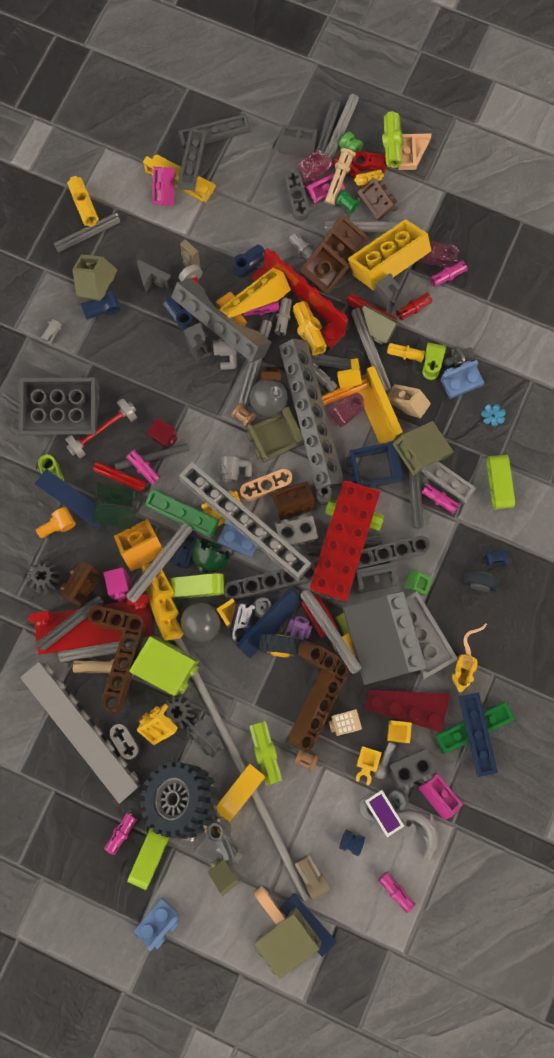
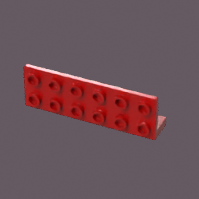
M266 248L264 250V265L252 275V280L255 282L272 268L284 272L291 289L290 291L301 301L307 302L310 309L328 324L321 331V335L326 346L331 349L345 336L348 323L347 316L344 312L338 311L329 299L323 298L320 292L315 287H311L302 275L296 274L293 268L288 263H284L275 251Z
M343 481L310 584V590L339 599L338 602L346 603L381 491L350 481Z
M141 595L134 603L127 599V601L102 605V607L140 616L146 625L144 637L155 635L152 611L147 595ZM79 609L57 613L45 611L29 614V622L35 625L36 642ZM96 614L94 620H100L103 614ZM87 617L45 651L41 650L38 645L37 650L39 655L118 642L121 639L122 633L97 628ZM122 618L114 619L113 625H118ZM134 623L131 629H138L141 623Z

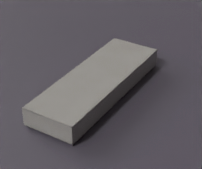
M439 461L425 467L420 472L463 504L467 502L476 487Z

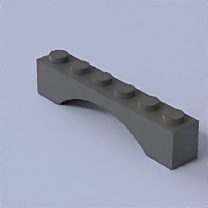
M191 278L176 283L171 297L250 362L265 357L271 341L258 331L240 325L221 313L210 302L204 288Z

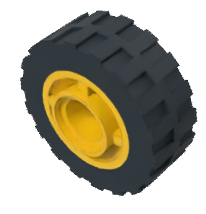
M263 634L260 636L259 652L278 657H299L298 647L303 640L285 635Z

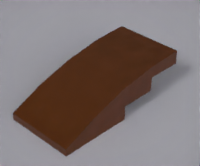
M342 214L299 271L327 295L350 267L348 258L361 250L370 238Z

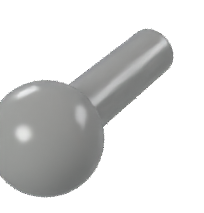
M393 742L388 743L378 764L377 771H373L376 778L383 779L388 775L389 769L387 765L396 747V744Z

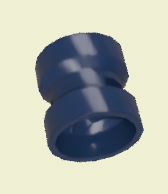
M346 829L339 849L343 851L349 850L353 855L359 856L365 842V836L360 834L353 835L352 831Z

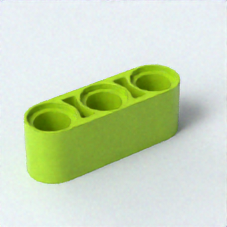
M507 454L488 456L487 471L493 509L514 508L515 496L509 457Z
M204 574L171 578V587L174 591L171 598L186 599L224 595V575Z
M150 828L127 881L144 890H147L170 838L154 833V828Z

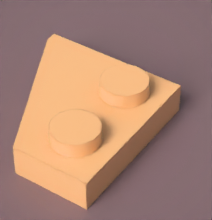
M431 133L403 134L402 164L398 167V170L417 169L431 140Z

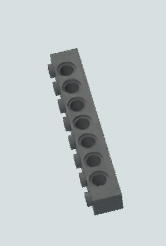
M291 339L280 345L279 348L316 490H319L321 485H325V487L328 485L330 488L342 485L344 479L308 343L305 340Z

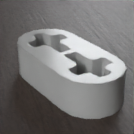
M123 724L114 725L110 730V737L119 753L125 759L135 758L139 753V746L129 729ZM117 728L119 730H124V732L122 733V736L125 739L124 741H122L120 737H115L114 734L117 733ZM127 742L129 747L134 746L135 749L132 751V756L131 754H125L127 748L124 743Z

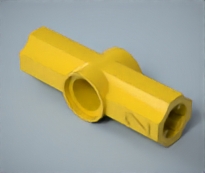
M73 176L67 184L84 226H94L99 219L82 178Z
M307 302L296 303L293 306V313L299 324L297 328L299 335L307 341L312 355L316 356L324 353L327 346L320 332V329H322L321 323L313 316Z

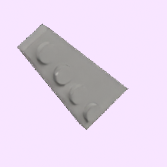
M415 592L406 597V601L426 665V669L421 670L422 677L425 679L455 662L458 658L419 593Z

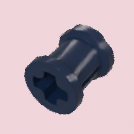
M502 549L501 551L494 552L486 550V566L491 567L492 565L499 564L507 566V550Z

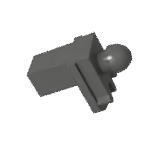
M457 346L451 349L449 358H446L443 363L447 367L453 365L454 369L461 367L462 363L474 360L476 356L471 347L461 350Z

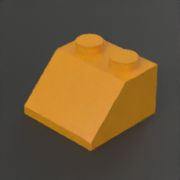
M148 519L114 536L119 551L131 572L140 569L142 564L153 561L163 549Z

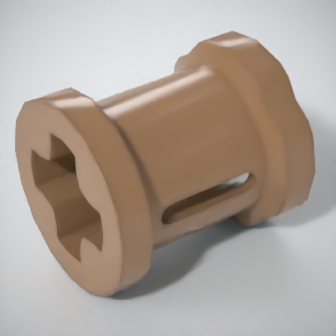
M242 403L238 404L231 414V417H236L246 428L247 425L253 422L256 416L255 413L245 409Z
M299 749L294 765L299 764L308 768L309 772H312L319 755L316 754L314 756Z

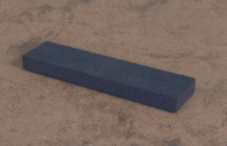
M45 469L35 482L36 486L97 530L109 515L48 469Z
M289 588L236 646L250 659L259 649L260 636L263 634L272 635L303 601Z
M479 693L459 696L476 775L481 777L496 774L498 771Z

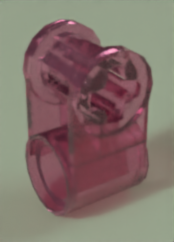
M320 150L313 151L311 155L297 165V169L301 171L304 177L303 182L310 184L316 181L319 176L331 168L333 160L330 155Z
M429 241L431 252L422 257L423 263L441 267H451L456 264L458 256L457 247Z
M353 393L341 403L335 405L329 411V414L340 427H343L364 410V398L359 393ZM353 401L359 402V406L353 405Z

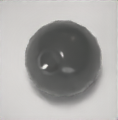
M261 380L253 386L250 393V404L259 415L273 417L280 414L287 406L288 392L280 381Z
M204 602L188 606L182 613L180 621L184 635L191 641L198 643L213 639L218 634L221 626L220 615L212 605Z

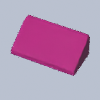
M153 166V204L174 205V168Z
M335 172L305 186L313 203L326 198ZM342 183L340 191L345 189L344 183Z
M435 773L433 778L427 780L419 787L422 794L444 820L452 817L463 805L438 773Z

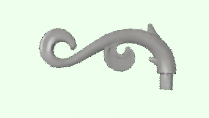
M367 795L360 802V813L365 819L377 822L376 818L368 813V805L365 802L366 799L373 795ZM411 810L395 811L404 824V827L398 830L401 836L410 838L416 831L414 823L406 826L407 820H413L425 829L427 836L424 835L423 837L427 842L425 846L427 849L424 858L431 861L434 851L437 852L439 845V834L433 815L430 814L429 818H427L425 815Z

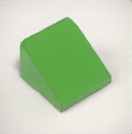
M410 570L404 588L426 596L432 578L420 571Z

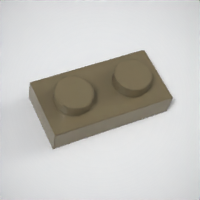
M185 239L180 243L184 266L197 264L201 269L198 251Z

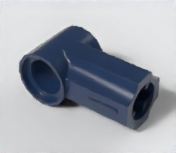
M257 244L246 253L238 254L234 257L233 272L237 277L247 276L249 270L264 261L265 249L262 245Z
M106 291L101 301L90 300L81 303L87 320L102 314L113 315L120 311L114 291Z
M170 296L165 300L163 306L177 323L179 329L184 332L185 329L194 326L192 314ZM185 319L189 320L186 323H182V321Z

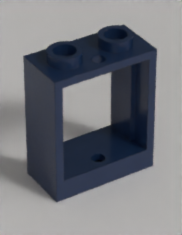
M395 441L350 450L346 460L348 468H352L351 482L369 488L401 482L403 475L397 450L392 445ZM386 453L392 477L361 483L356 458Z

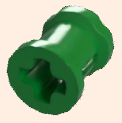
M345 190L336 200V204L343 206L348 210L347 213L352 214L360 203L358 199L355 200L348 195V192Z

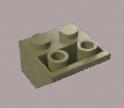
M81 254L73 268L76 296L101 301L106 294L108 286L114 280L117 269L102 256Z

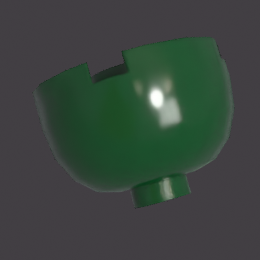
M197 538L192 549L193 561L198 565L197 569L204 573L222 570L227 565L232 554L228 550L223 552L221 545L205 538L200 541V538Z

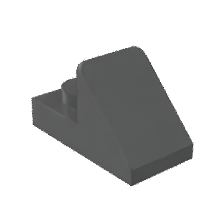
M141 260L137 261L146 293L153 282L161 288L166 287L169 289L171 287V275Z

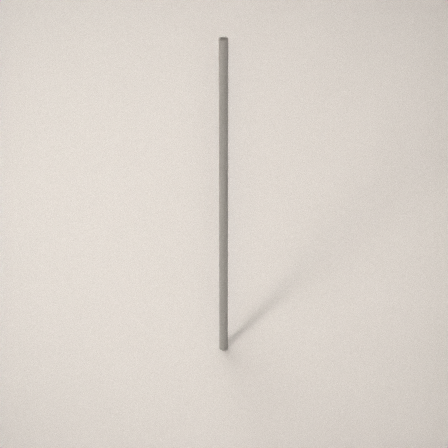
M182 638L173 639L178 648L189 654ZM197 671L192 678L241 775L246 767ZM256 789L251 797L303 902L311 897Z

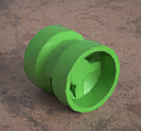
M347 132L341 138L339 147L357 152L361 151L363 142L359 139L356 140L353 133Z

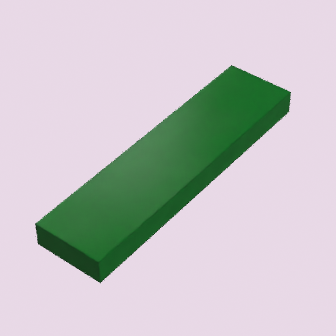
M152 488L144 506L181 524H188L192 529L209 537L213 536L220 521Z
M506 701L484 711L488 733L515 720ZM464 721L434 736L443 754L469 743Z

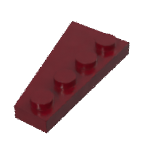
M369 690L364 710L441 732L451 694Z

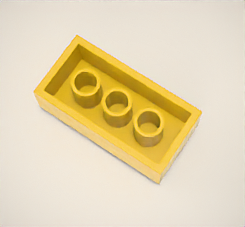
M403 220L348 258L352 275L374 291L376 283L391 273L395 277L431 252L428 233L408 220Z

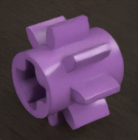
M297 616L295 620L290 619L287 631L290 632V637L303 640L304 637L309 638L312 626L309 625L308 619Z

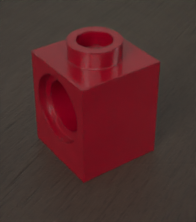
M159 418L155 419L147 431L149 439L165 449H168L170 445L173 446L178 439L176 429Z

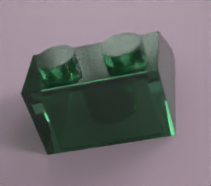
M98 482L93 507V523L131 529L136 514L135 489Z

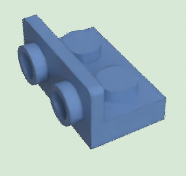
M469 360L462 363L461 367L456 369L452 367L444 371L441 382L449 399L484 385V381L477 369L479 364L477 360L473 362Z
M225 521V526L217 544L253 558L257 547L230 523Z
M162 897L133 932L148 945L147 949L149 951L154 947L158 949L166 940L163 936L169 930L172 933L179 925L178 918L180 914Z

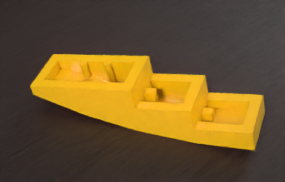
M151 563L142 564V574L146 571V569L150 566ZM161 569L146 588V592L164 641L179 639L184 633L176 619L179 612L171 598L174 591Z
M249 764L216 806L219 816L224 817V819L230 822L266 776ZM217 826V831L221 834V830Z

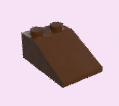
M79 562L78 565L72 568L70 572L71 577L68 582L62 585L60 596L82 607L89 601L103 575L93 566Z

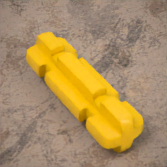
M375 170L358 174L354 178V182L360 186L367 184L372 178L380 181L384 177V173H382V170Z

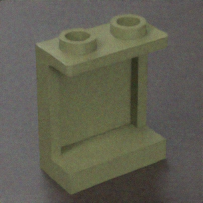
M289 407L284 408L280 414L254 426H251V424L247 425L248 432H246V436L250 443H254L256 447L254 452L258 459H262L263 463L304 445L302 433Z
M433 421L401 435L392 444L413 476L433 463L444 461L454 452Z
M294 908L289 912L288 917L263 936L259 935L254 945L258 955L264 957L267 961L270 971L281 979L320 950L322 941L299 910Z

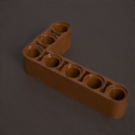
M93 606L88 611V619L95 627L122 633L101 702L108 712L118 713L124 705L133 675L129 670L139 655L146 632V625L138 615L102 606ZM96 614H103L100 620H94ZM122 618L118 625H113L114 619ZM134 623H141L138 629H131ZM129 641H135V645L132 648H126V644ZM123 660H129L127 667L120 668V663ZM117 679H123V684L120 687L115 688V681ZM116 698L117 704L114 707H108L109 700Z
M303 641L298 647L299 657L321 669L289 734V743L304 752H308L314 747L350 670L340 657L322 646Z

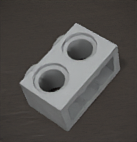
M302 515L297 517V520L290 521L289 519L280 520L279 524H275L276 533L292 547L318 542L313 516ZM303 525H307L310 527L311 531L309 533H303L301 532L300 528ZM283 530H290L292 535L288 538L283 537L281 534Z

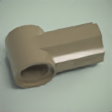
M310 855L304 856L294 863L313 901L331 891L327 880L322 873L320 874Z

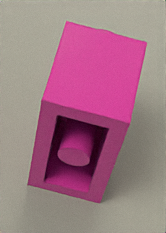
M123 567L103 572L108 595L114 600H118V602L127 601L126 594L132 588L129 573Z

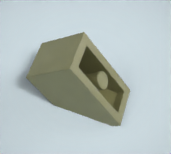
M365 305L362 310L369 333L374 337L373 340L380 344H383V342L388 343L399 321L369 305Z
M218 857L209 865L211 869L208 874L222 897L239 883L241 876L229 861H225L224 858L221 860Z

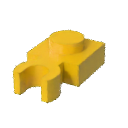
M361 747L356 766L362 769L356 775L357 782H359L362 775H366V784L369 785L371 783L370 771H377L382 752Z

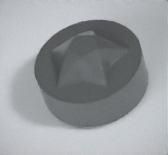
M258 598L252 604L255 606L252 612L255 616L262 618L272 607V604L267 598Z
M400 789L393 790L387 797L395 811H402L409 803L408 795Z

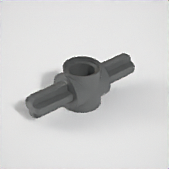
M217 811L215 816L210 815L209 817L213 822L210 826H207L206 835L214 844L218 843L224 860L229 861L235 857V852L229 840V837H231V824L224 817H220ZM217 826L220 828L221 834L218 833Z

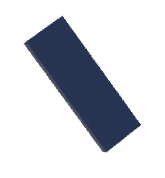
M293 893L279 909L286 917L294 908L299 910L322 941L320 950L317 952L323 957L337 943V940L298 896Z

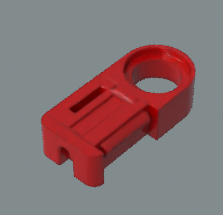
M364 151L355 152L356 156L353 157L352 163L355 164L354 166L361 171H367V169L373 171L382 170L385 174L387 166L385 155ZM361 157L365 162L358 164L355 159Z

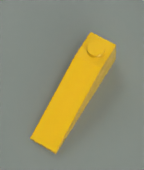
M275 268L270 269L218 310L228 318L278 301L291 290L284 272Z

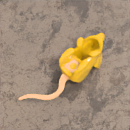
M486 623L481 628L468 631L464 636L463 641L466 653L459 655L455 673H452V681L458 692H463L470 685V682L474 681L473 673L477 669V659L471 656L467 638L470 634L483 630L487 625Z

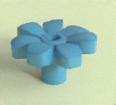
M488 404L485 410L481 412V416L485 417L483 421L485 424L491 422L492 426H497L498 423L502 424L505 420L503 416L506 412L504 409H500L498 404H495L494 407Z

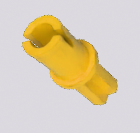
M390 343L387 349L388 354L403 357L404 360L408 358L422 362L425 351L409 348V345L405 347Z

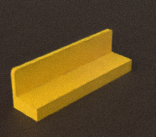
M157 154L153 159L146 156L143 161L145 172L153 176V166L174 168V187L177 188L181 166ZM198 176L195 191L180 190L206 203L216 185Z
M369 367L366 374L361 376V378H367L369 387L357 393L379 444L397 440L403 434V431L375 367Z

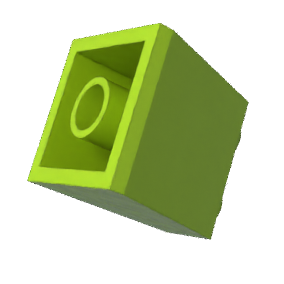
M150 636L129 672L177 696L180 693L183 694L188 688L189 684L187 682L190 676L193 677L199 669V666H197L199 660L167 640L164 641L162 637Z

